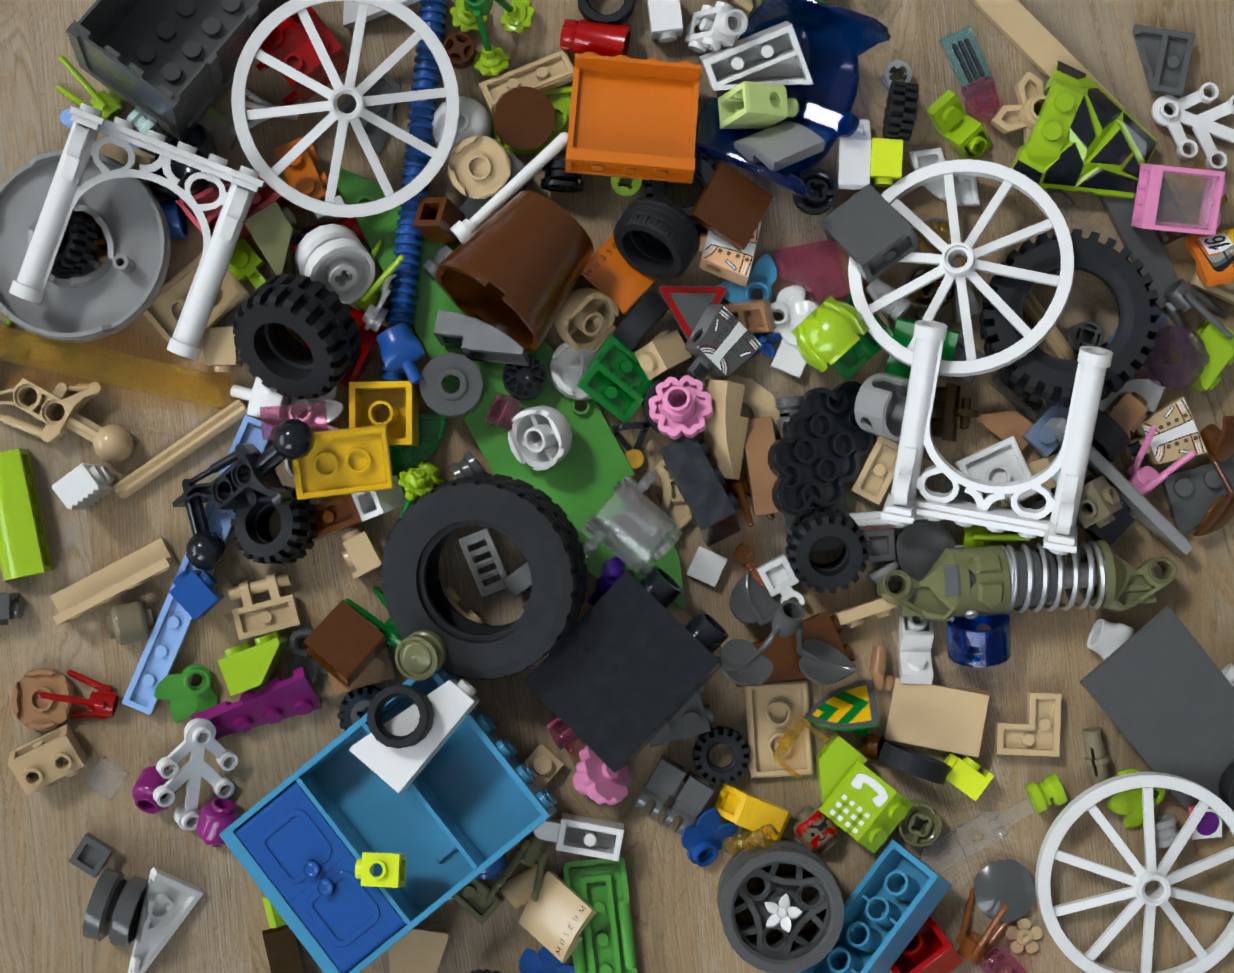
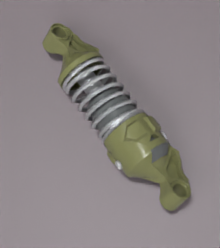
M1090 540L1088 543L1082 541L1077 547L1076 554L1071 553L1073 563H1067V555L1056 554V558L1049 549L1046 552L1045 548L1037 543L1033 550H1030L1025 544H1022L1019 550H1014L1010 545L1006 547L1002 545L971 547L957 545L952 548H946L920 581H916L901 570H894L879 578L877 591L883 599L901 607L902 617L921 616L926 620L934 622L944 621L952 617L973 619L977 616L1008 614L1012 609L1022 614L1029 608L1037 613L1043 607L1047 611L1052 612L1057 607L1067 611L1072 606L1083 610L1089 605L1094 609H1108L1112 612H1118L1135 607L1137 604L1157 603L1156 592L1176 578L1178 568L1172 558L1162 555L1145 560L1135 569L1120 558L1105 540ZM1156 563L1163 570L1161 579L1157 578L1153 571ZM890 577L896 578L900 582L901 588L898 594H894L888 589L887 583ZM1064 589L1069 599V603L1066 605L1061 602ZM1079 589L1084 599L1082 604L1076 601ZM1053 601H1054L1053 605H1048V604H1047V603H1049V602H1053Z

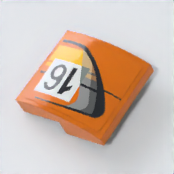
M1234 227L1217 230L1215 236L1204 234L1185 236V249L1196 261V274L1207 287L1234 282Z

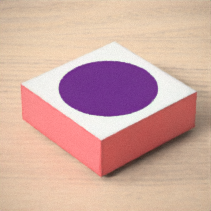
M1188 806V817L1195 806ZM1211 807L1207 809L1190 836L1192 840L1222 837V818Z

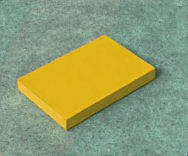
M386 424L314 432L315 443L308 456L292 460L297 500L394 488Z

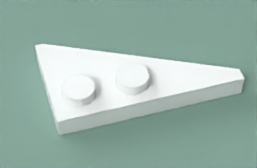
M155 867L150 870L128 973L146 972L204 894L199 886Z

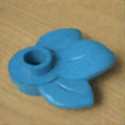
M768 253L761 256L755 264L752 263L746 287L728 280L721 282L718 286H725L727 288L723 298L730 303L752 301L751 292L758 290L762 293V299L769 298L771 303V286L777 278L775 263Z

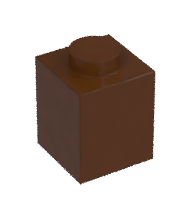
M421 197L413 226L431 243L458 244L459 240L451 232L450 228L459 220L462 222L466 215L447 197Z

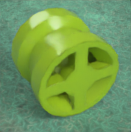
M611 176V185L619 195L631 196L639 191L642 179Z

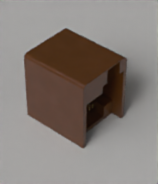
M342 599L303 642L308 646L305 652L348 688L386 647L387 637Z

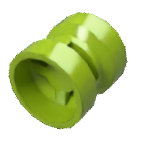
M1055 773L1046 776L1043 782L1036 783L1033 781L1025 785L1029 801L1037 814L1047 811L1048 807L1052 804L1060 806L1067 803L1065 791Z

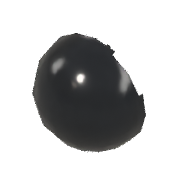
M197 123L182 142L196 147V155L208 159L210 153L218 156V150L213 137L202 125ZM170 135L164 142L177 147L179 140ZM155 153L154 162L158 159L160 154ZM171 159V170L175 177L180 179L177 185L185 190V182L188 177L194 173L201 172V170ZM162 167L152 172L167 178L163 173ZM206 179L195 180L190 189L192 196L205 190L210 181ZM151 181V189L156 193L168 198H180L170 189Z

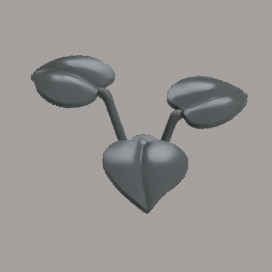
M749 573L745 574L735 585L729 601L730 610L734 617L745 625H753L758 622L763 627L771 623L773 630L758 650L751 642L743 639L730 640L723 646L720 652V665L722 673L730 681L742 686H757L764 683L772 674L773 664L762 654L776 636L786 638L796 633V652L802 656L799 660V668L811 681L821 685H830L852 675L856 671V666L844 654L823 640L809 638L802 645L804 625L800 623L805 613L799 603L786 600L779 605L777 599L774 596L771 597L768 590L757 583Z

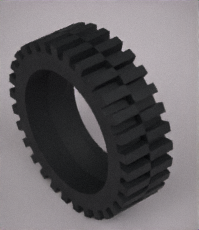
M1073 229L1070 236L1074 252V270L1090 273L1103 281L1113 293L1119 310V323L1116 334L1105 348L1112 351L1113 356L1111 366L1106 369L1101 401L1106 399L1111 392L1116 393L1126 382H1129L1153 350L1156 343L1154 338L1159 333L1160 324L1156 323L1161 315L1160 306L1154 307V303L1159 296L1157 289L1149 290V286L1153 282L1150 273L1144 276L1141 275L1140 271L1144 264L1138 258L1133 263L1128 260L1132 251L1127 247H1124L1119 253L1113 249L1117 242L1116 240L1109 237L1107 242L1103 244L1098 242L1100 233L1092 231L1088 238H1082L1083 230ZM1047 232L1037 236L1035 243H1032L1030 239L1023 242L1019 251L1017 252L1014 249L1008 254L1005 263L1001 262V264L1047 274L1061 270L1060 248L1055 233L1052 238H1048ZM994 275L989 286L1023 320L1024 301L1035 282ZM984 296L979 322L982 323L980 337L985 339L983 350L987 356L1005 350L1021 340L1023 336ZM1037 346L1021 359L1000 368L1003 372L1000 379L1005 384L1011 380L1016 384L1013 390L1020 395L1023 390L1031 394L1029 400L1037 403L1039 398L1047 399V406L1055 407L1057 402H1063V408H1069L1078 362L1077 360L1056 358L1045 353Z

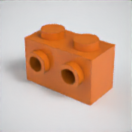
M303 137L274 148L273 151L277 160L282 159ZM312 143L282 172L288 185L312 198L325 201L328 176L326 172L320 173L316 162L320 161V158ZM297 205L303 213L309 211Z

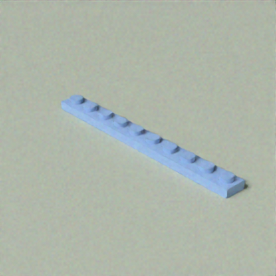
M245 414L228 454L235 451L237 444H253L261 453L265 452L276 427ZM229 465V466L225 467L224 469H222L219 475H221V474H222L226 469H228L231 465ZM211 499L207 502L204 509L209 529L220 535L226 544L234 525H231V518L235 519L236 513L233 512V509L219 510ZM185 553L176 577L185 570L189 572L192 570L203 572L204 570L197 569L191 565ZM215 569L207 570L213 576ZM170 593L167 595L122 700V704L148 715L154 714L160 700L154 697L155 689L165 676L171 674L194 620Z

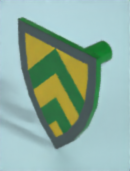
M873 680L848 685L828 694L806 713L805 719L824 728L844 731L855 730L856 735L859 737L867 735L868 728L879 726Z

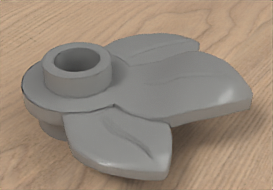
M391 274L385 279L378 305L370 304L365 312L362 321L367 323L364 327L366 331L371 329L377 332L389 310L382 306L391 294L388 286L397 274Z

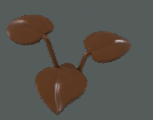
M1234 416L1223 417L1222 430L1215 424H1210L1200 432V436L1209 453L1207 459L1213 464L1226 487L1227 493L1226 495L1219 496L1213 502L1196 532L1193 533L1194 536L1213 533L1224 527L1234 516V489L1219 462L1227 461L1234 456Z

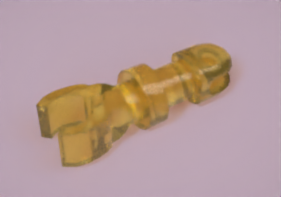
M767 824L754 832L749 830L743 832L742 836L737 837L733 835L725 838L722 842V848L725 849L726 853L733 854L743 848L752 850L757 846L770 847L775 844L771 836H777L779 833L772 824Z

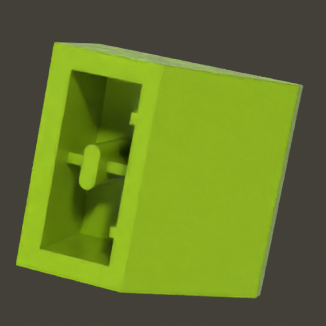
M275 631L254 639L256 644L254 647H250L249 642L224 651L226 657L217 661L230 696L260 686L273 679L288 646L289 633L280 636L279 632Z

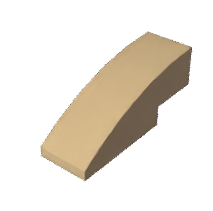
M705 379L704 392L711 394L714 412L710 418L705 419L704 441L712 455L707 459L712 468L719 467L725 479L739 480L749 420L747 417L740 416L745 385L731 381Z

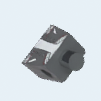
M709 304L685 344L686 350L695 358V361L686 372L689 376L701 382L708 373L715 377H727L759 350L762 344L723 304Z

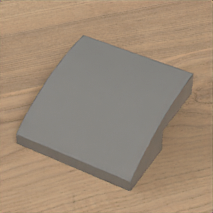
M783 121L734 142V148L752 165L761 161L772 172L824 151L825 140L803 125L791 121Z

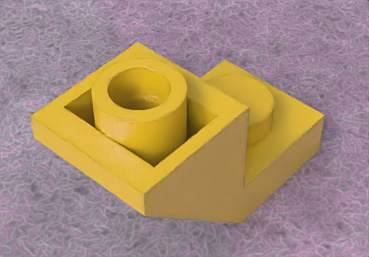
M725 783L714 806L720 816L775 841H780L792 812L770 800L754 797L732 784L726 785Z

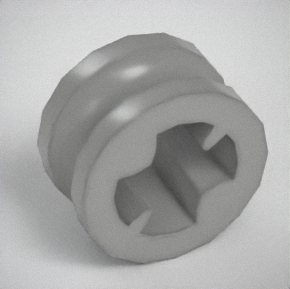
M895 60L887 65L882 75L883 84L889 89L892 82L890 78L893 75L889 73L891 69L894 72H897L899 69L902 70L904 74L901 78H904L905 81L903 82L909 83L912 78V70L906 62Z

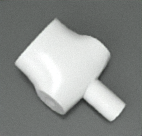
M256 377L252 389L238 385L232 386L230 391L231 397L249 401L247 415L262 419L271 418L283 420L290 401L289 394L282 396L276 393V389L272 387L268 389L262 384L263 381L259 377Z
M1099 619L1094 623L1089 633L1087 647L1096 652L1102 660H1105L1133 636L1134 629L1122 623H1113L1105 619Z

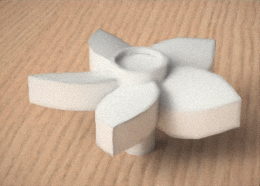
M787 893L780 898L778 905L774 902H764L767 911L773 914L768 918L766 928L775 927L780 923L782 929L790 933L792 928L791 920L797 919L803 913L797 907H790V899Z

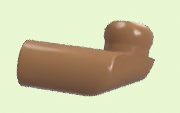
M873 646L870 672L874 688L880 692L882 690L891 692L894 688L895 678L893 675H885L888 648Z

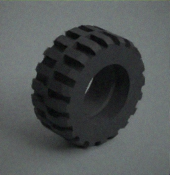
M282 274L281 276L269 278L237 310L235 321L233 322L235 347L240 350L239 357L243 364L247 363L250 367L249 372L254 377L258 376L263 381L262 384L268 389L272 387L277 390L276 393L282 396L289 394L292 399L299 400L304 398L306 400L316 399L331 392L355 365L360 355L361 346L360 333H357L359 329L356 318L351 317L349 306L343 304L338 299L340 296L334 290L330 292L326 289V284L320 281L313 282L310 280V277L304 275L296 277L295 274ZM285 326L297 332L310 349L298 343L289 334Z

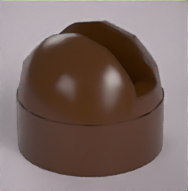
M867 734L861 740L864 744L860 746L861 753L865 757L878 760L885 741L884 736Z

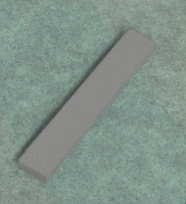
M1050 418L1044 426L1061 443L1063 442L1067 420L1065 418ZM1091 445L1087 469L1096 478L1104 475L1109 485L1118 492L1120 499L1129 506L1131 512L1171 552L1187 555L1193 548L1192 544Z

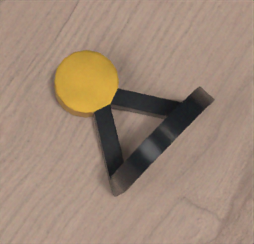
M633 422L611 426V432L627 450L625 457L632 469H638L644 463V455L639 449L650 428L648 422ZM642 429L634 448L630 446L619 431Z

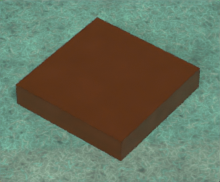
M722 161L717 165L689 216L741 251L746 248L774 196Z

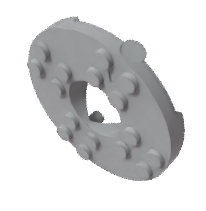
M63 150L52 151L34 157L29 163L12 173L0 185V311L25 330L48 339L62 342L94 341L113 335L132 324L155 300L165 281L171 253L169 226L158 198L142 179L125 177L99 183L89 189L79 199L73 213L91 215L102 228L107 241V260L97 270L85 276L61 279L51 273L41 304L9 293L12 281L18 278ZM99 154L101 161L110 170L125 166L113 158ZM90 155L80 185L102 173L94 163L92 155Z

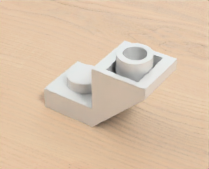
M838 119V157L836 164L838 189L862 190L870 184V122L867 119Z
M901 611L899 614L898 638L900 683L932 684L934 677L931 659V648L934 639L933 622L921 616L902 617Z

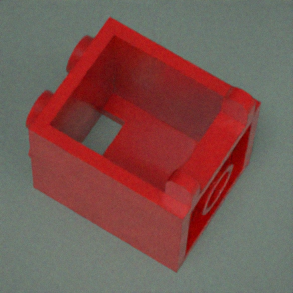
M312 7L306 8L337 74L340 76L347 71L349 58L343 47ZM298 13L292 15L276 27L261 45L265 53L322 85L327 86L331 83ZM261 61L256 65L260 72L270 67ZM281 73L294 90L283 99L286 106L293 104L299 98L304 103L317 93Z

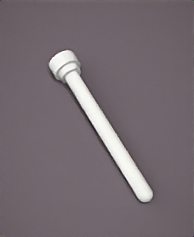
M560 133L469 220L465 218L462 222L459 220L450 230L456 238L463 243L567 145L568 133Z

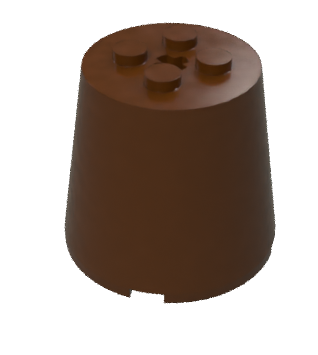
M525 190L515 195L440 262L435 276L445 294L466 316H477L483 322L511 337L526 352H534L545 339L591 258L594 247L583 227L564 208L538 193Z

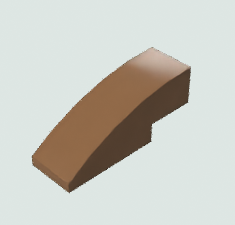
M771 416L749 419L744 455L752 511L755 516L780 513L772 500V488L778 477L770 470L768 464L769 449L776 441Z

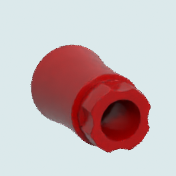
M565 19L560 35V48L573 51L574 54L594 52L600 56H627L631 39V25H613L582 19L580 21Z

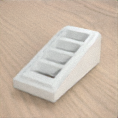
M489 528L458 539L481 596L484 597L507 588L502 582L507 577V573ZM485 539L486 546L473 551L470 550L469 545ZM490 551L492 557L477 563L475 562L474 557ZM495 563L496 569L480 575L479 568ZM498 574L502 579L487 586L483 583V580Z

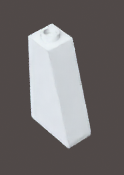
M454 679L447 681L426 695L432 703L434 712L433 725L426 738L414 746L400 749L386 747L370 733L355 743L349 751L397 793L404 792L479 703L480 700L474 695L477 691L464 679H461L459 682ZM414 703L383 724L388 732L396 736L410 734L419 723L420 714L418 707Z

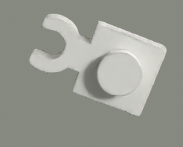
M784 554L756 568L771 597L780 593V605L791 597H796L801 605L805 604L804 597L791 587L797 584L799 580L795 577Z

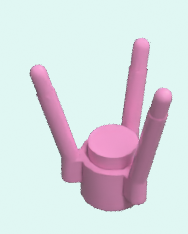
M1155 424L1150 427L1133 464L1127 469V473L1130 475L1128 481L1144 497L1158 484L1168 478L1170 474L1196 455L1195 451H1190L1160 474L1150 466L1140 467L1157 430Z

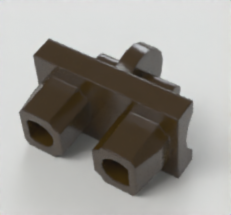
M946 383V387H936L933 406H944V418H931L932 435L942 437V440L947 442H957L959 417L960 429H969L970 418H979V411L971 410V398H962L961 409H959L961 386L955 383Z

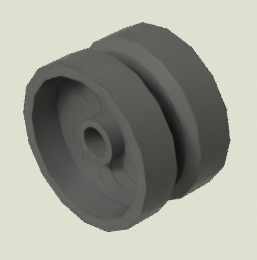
M108 868L104 870L95 885L88 903L83 923V936L101 941L109 934L112 945L129 949L136 937L148 880L134 876L126 883L122 872Z

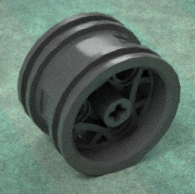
M781 837L780 841L770 838L759 839L736 852L722 870L717 886V904L724 933L731 947L744 961L759 970L769 973H796L818 964L831 952L839 939L843 927L844 904L841 891L834 877L815 851H810L801 842ZM779 863L793 864L794 873L778 872ZM752 877H760L763 879V885L758 890H750L746 887L748 880ZM809 886L815 887L817 894L813 899L805 900L801 898V892L804 888ZM787 893L790 899V907H797L803 913L797 919L791 920L792 928L790 933L784 931L780 923L775 927L766 928L767 920L773 914L767 911L764 902L777 903ZM737 894H739L741 897L736 900ZM749 908L752 913L753 922L738 924L735 915ZM812 919L814 922L813 926L805 934L799 932L802 926ZM769 930H780L782 932L781 938L776 942L767 941L765 936Z

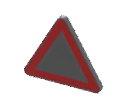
M661 285L658 292L663 301L670 307L669 311L688 341L709 304H720L727 292V288L725 286Z

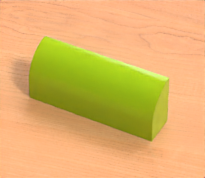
M18 448L0 452V567L3 581L54 571L29 449Z

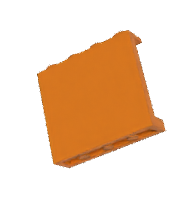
M594 52L575 53L565 172L692 184L695 172L696 159L694 156L702 65H696L690 61L675 63L664 62L658 58L643 60L632 59L626 55L610 57L600 56Z

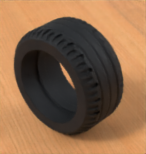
M642 197L634 200L616 223L613 234L616 247L625 261L639 272L658 279H672L684 273L700 246L699 232L690 216L677 205L656 197Z

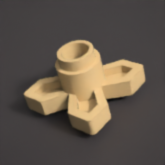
M1031 72L1025 73L1014 87L1019 105H1003L990 121L991 125L1003 134L1023 129L1024 144L1028 141L1046 99L1043 81Z

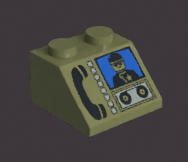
M275 201L243 222L276 276L294 274L296 269L295 252L291 251V247L299 244L302 235L298 229L303 226L288 206L283 208Z

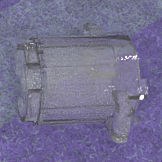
M651 471L645 473L639 482L627 473L624 477L626 481L622 479L614 488L617 492L596 516L591 514L579 528L589 538L583 544L586 558L592 555L597 549V544L601 541L631 569L645 577L659 558H663L678 541L679 536L683 534V531L678 528L679 525L643 494L644 490H648L657 479L656 474Z

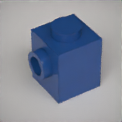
M200 570L183 571L173 580L175 587L169 591L194 620L201 619L224 598L215 587L218 584L217 581L205 570L203 572Z

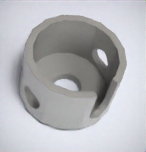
M877 372L865 380L856 396L854 407L855 419L860 429L895 442L899 441L907 396L901 386L908 389L909 379L886 372Z

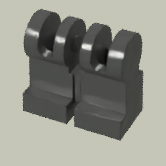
M661 754L654 770L640 791L634 807L641 811L648 800L654 799L655 803L650 810L649 816L655 819L659 812L664 810L667 798L673 796L676 800L671 807L668 806L662 824L668 827L676 816H682L675 831L682 836L685 827L693 824L697 815L702 811L714 793V785L691 771L683 779L686 775V768Z

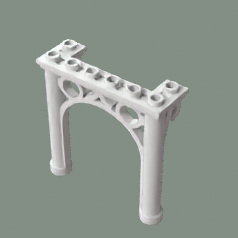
M81 103L79 109L71 106L69 113H72L70 120L73 121L18 278L12 281L9 293L41 304L45 293L44 290L73 210L79 199L89 189L104 181L125 177L140 178L158 183L173 191L187 203L197 217L202 230L203 253L175 331L167 346V350L172 353L197 360L201 351L199 344L243 228V221L247 217L255 192H257L258 187L263 186L264 181L258 179L260 172L242 165L239 171L226 167L228 160L211 153L208 159L196 155V147L180 141L177 147L164 142L165 135L147 129L144 135L133 130L134 123L115 116L114 122L101 118L103 111ZM99 131L109 135V137L101 138L96 142ZM109 143L121 146L128 153L127 164L122 168L110 170L100 159L101 148ZM130 143L160 154V156L152 164H140L139 170L131 169L135 164L136 156ZM90 155H92L94 163L102 173L80 185ZM171 159L201 170V172L194 173L188 177L185 182V190L177 185L180 179L175 177L171 170ZM162 167L163 173L167 178L151 172L157 171ZM197 179H206L215 183L219 188V197L213 203L198 204L191 194L192 183ZM220 179L231 182L228 192H226L225 186ZM223 205L211 236L208 221L203 211L216 209Z
M931 320L915 321L913 336L916 337L892 489L891 493H888L881 519L888 520L892 525L905 526L913 524L917 514L923 515L922 517L929 521L951 520L956 525L962 527L979 525L985 526L987 530L996 533H1002L1007 530L1018 532L1019 536L1025 538L1041 536L1044 537L1043 548L1049 549L1050 552L1058 555H1067L1068 552L1076 554L1078 536L1076 521L1106 369L1111 366L1113 352L1095 346H1081L1079 348L1078 365L1064 438L1055 459L1044 470L1029 478L1005 483L988 482L970 477L954 468L944 459L934 443L931 433V417L948 326ZM925 446L927 453L929 454L931 460L934 462L935 465L926 468L921 473L920 470ZM1059 470L1055 496H1053L1051 490L1043 483ZM944 473L951 480L953 488L947 493L933 492L927 488L926 479L932 475ZM960 484L965 486L964 492L970 494L976 503L954 500L958 495ZM1033 488L1045 497L1046 504L1040 509L1025 508L1019 504V495ZM1012 493L1011 507L1013 510L990 506L997 500L1006 499V494Z

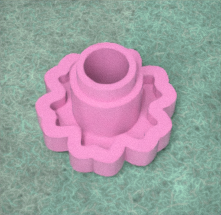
M685 375L678 381L675 377L670 376L656 386L657 395L651 397L648 402L650 407L649 415L653 422L658 423V429L661 434L676 440L682 434L688 438H694L698 433L706 429L705 419L710 418L714 413L712 407L713 400L711 394L704 392V386L700 380Z
M585 746L579 752L581 762L577 763V772L573 775V785L576 791L581 795H588L590 799L599 805L607 803L611 806L621 802L628 795L626 785L631 782L628 765L614 773L588 746Z

